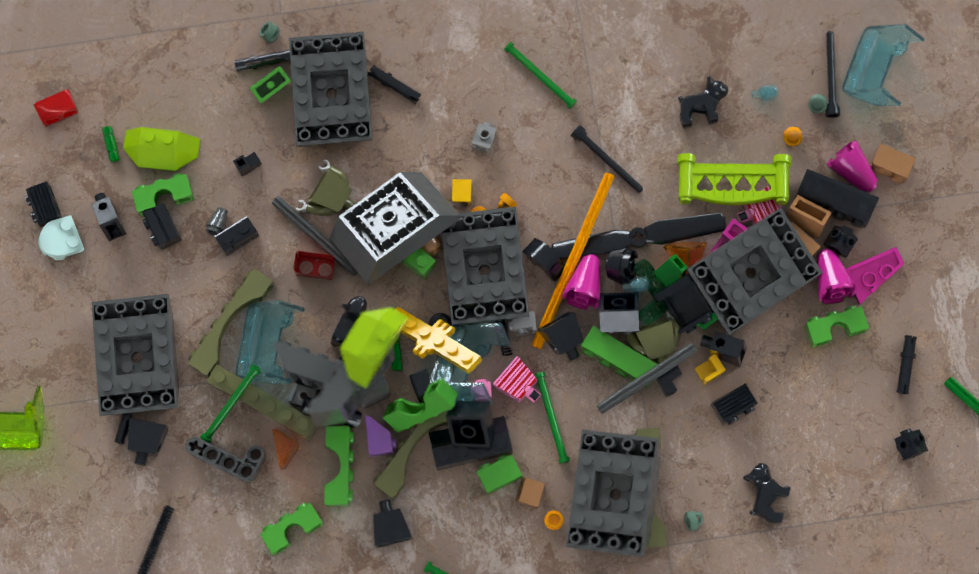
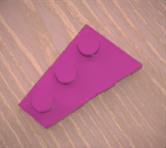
M897 247L846 268L857 289L854 296L858 305L904 265Z

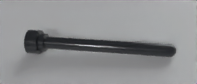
M828 31L826 33L829 104H827L825 116L827 118H837L840 116V107L836 103L834 33Z
M579 125L572 132L571 137L575 141H582L638 193L643 191V187L587 136L588 134L583 126Z

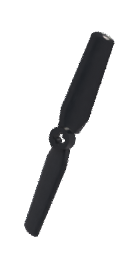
M712 213L660 220L644 227V229L636 227L631 231L611 230L592 234L589 236L581 257L588 254L610 253L611 251L624 249L631 245L636 248L643 247L646 243L664 245L722 232L726 228L725 217L722 213ZM636 233L644 236V238H641V242L633 239V237H636ZM577 238L553 243L551 248L560 256V259H567Z

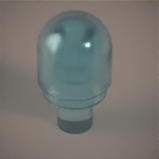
M772 84L763 85L759 90L752 91V97H760L761 100H772L779 94L778 88Z
M637 277L630 280V283L623 284L622 287L624 292L641 293L649 289L650 283L645 277Z

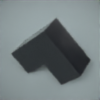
M255 152L247 157L242 155L233 160L241 176L262 165Z
M678 365L656 379L665 397L677 392L673 380L682 376Z

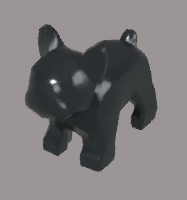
M708 75L704 92L684 98L679 96L682 127H692L691 115L693 112L705 114L709 124L718 123V114L715 110L719 101L727 96L728 86L722 81L713 80Z
M356 296L348 304H342L345 312L342 314L330 342L332 346L337 347L338 345L341 350V346L360 315L366 312L367 301L362 296Z
M759 463L752 469L750 474L743 477L744 480L751 482L756 488V498L750 514L764 518L768 522L780 524L784 513L774 512L771 505L776 497L789 496L791 487L780 486L772 478L769 466Z

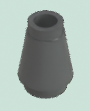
M217 208L206 224V232L215 236L224 230L228 213L226 209Z

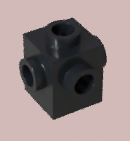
M834 225L823 244L827 248L834 250L838 256L847 258L858 238L848 226L840 227Z
M911 428L900 432L901 436L894 439L896 448L900 452L903 461L929 451L920 429L914 431Z

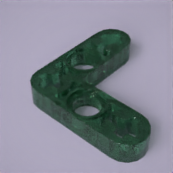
M642 259L634 265V270L653 299L639 311V318L645 325H650L669 309L663 300L658 302L654 297L655 294L666 286L656 278L655 269L646 259Z

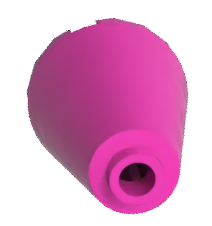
M856 140L845 145L836 153L834 160L831 158L826 163L830 169L859 190L870 193L877 187L876 182L878 179Z
M829 248L821 250L817 255V265L823 272L817 276L819 301L822 300L824 304H835L842 302L846 296L849 298L853 297L857 291L856 286L836 252Z
M588 254L582 257L562 294L563 300L566 298L569 305L585 310L588 309V306H593V309L599 307L601 261L597 256Z

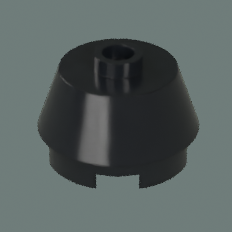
M629 248L611 251L605 265L607 277L622 286L625 284L631 285V281H635L638 267H635V258H638L637 252Z

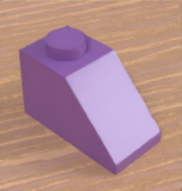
M365 416L370 457L394 455L393 449H397L396 438H392L391 432L372 417Z

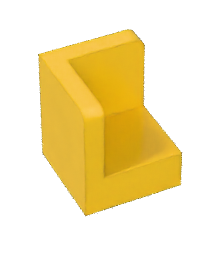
M452 179V202H467V206H471L472 179Z
M714 354L709 357L708 361L696 367L695 371L703 384L706 385L723 375L726 369L717 355Z

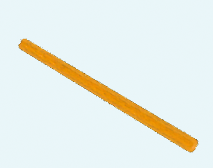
M604 173L539 328L553 321L563 299V291L577 267L614 180V175L610 173ZM537 330L532 346L541 349L545 340Z

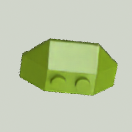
M139 127L126 130L123 149L139 168L176 172L192 160L194 161L198 158L201 139L180 131Z
M391 307L364 312L360 315L341 346L349 379L367 388L409 317Z

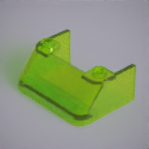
M37 386L33 401L26 403L25 412H0V450H37L41 447L45 411L41 386Z

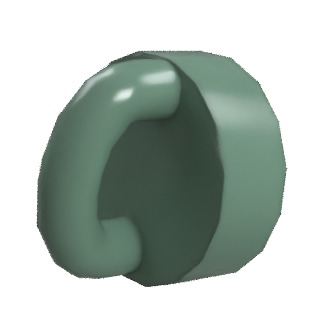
M268 21L261 27L259 34L261 38L271 43L278 38L280 30L275 24Z
M815 94L809 99L808 107L813 113L821 114L826 110L828 100L823 95Z
M693 511L686 512L684 514V521L689 531L698 530V527L704 520L703 514L701 512L694 513Z

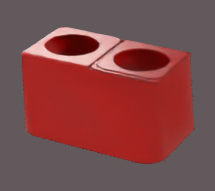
M69 89L49 96L33 105L45 127L79 113Z
M297 251L295 253L293 269L296 276L332 280L335 261L331 255ZM304 261H309L313 265V270L309 274H304L299 269L300 264ZM329 264L332 268L331 274L329 276H321L318 272L320 265Z

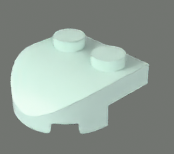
M71 215L48 222L40 233L38 239L40 250L44 255H48L54 258V260H64L67 256L84 251V246Z

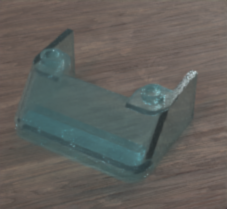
M907 24L867 27L861 34L843 82V92L876 106H900L901 102L890 95L887 89L882 88L893 56L904 54L910 42H924L925 38Z
M281 300L252 303L246 312L235 370L236 376L244 379L250 371V366L254 364L261 369V373L256 375L252 381L275 385L291 384V379L283 377L282 367L276 365L278 354L273 344L274 341L280 342L282 329L288 328L293 323V313L304 312L305 308Z
M501 323L454 325L455 332L449 337L481 357L486 356L490 352L491 346H510L509 338ZM437 355L430 377L431 383L443 378L458 393L456 401L490 402V405L493 403L484 383L466 382L468 373Z

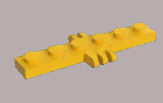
M400 307L395 309L409 317L401 333L416 341V347L413 349L415 355L423 359L428 354L432 355L435 353L468 374L482 362L481 356L449 338L455 332L453 326L439 319L431 327Z

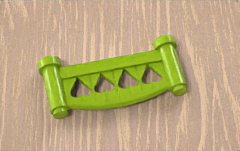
M682 153L677 156V165L679 166L678 199L681 204H690L692 199L720 205H749L769 200H775L777 205H786L789 201V167L792 166V157L790 155H774L773 164L696 163V156L690 153ZM706 177L713 186V189L710 191L706 189L700 191L697 189V186ZM723 177L732 186L730 191L725 189L718 191L716 189ZM743 177L751 186L750 191H745L744 189L737 191L735 189ZM762 177L771 187L769 191H764L763 189L761 191L755 190V186Z

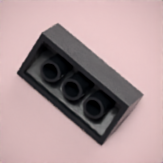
M809 169L806 170L795 196L796 198L799 195L832 212L831 214L835 219L847 220L858 228H865L879 200L877 196Z
M505 417L493 418L496 433L490 448L452 446L449 428L429 432L437 471L500 457L504 454H513Z

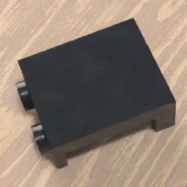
M689 273L654 295L658 302L663 300L680 326L679 334L683 332L688 334L697 328L695 325L700 322L704 325L712 320L711 315L714 312Z

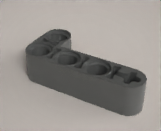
M197 437L188 439L185 445L187 452L193 457L247 483L253 482L256 479L266 459L264 450L257 445L249 447L243 460ZM198 443V446L204 450L203 453L197 449L193 450L192 445H197ZM216 451L218 454L217 458L209 460V453ZM255 451L261 452V457L258 460H253L251 457ZM228 460L235 461V465L231 469L225 467ZM246 468L252 469V474L249 477H243L242 475Z

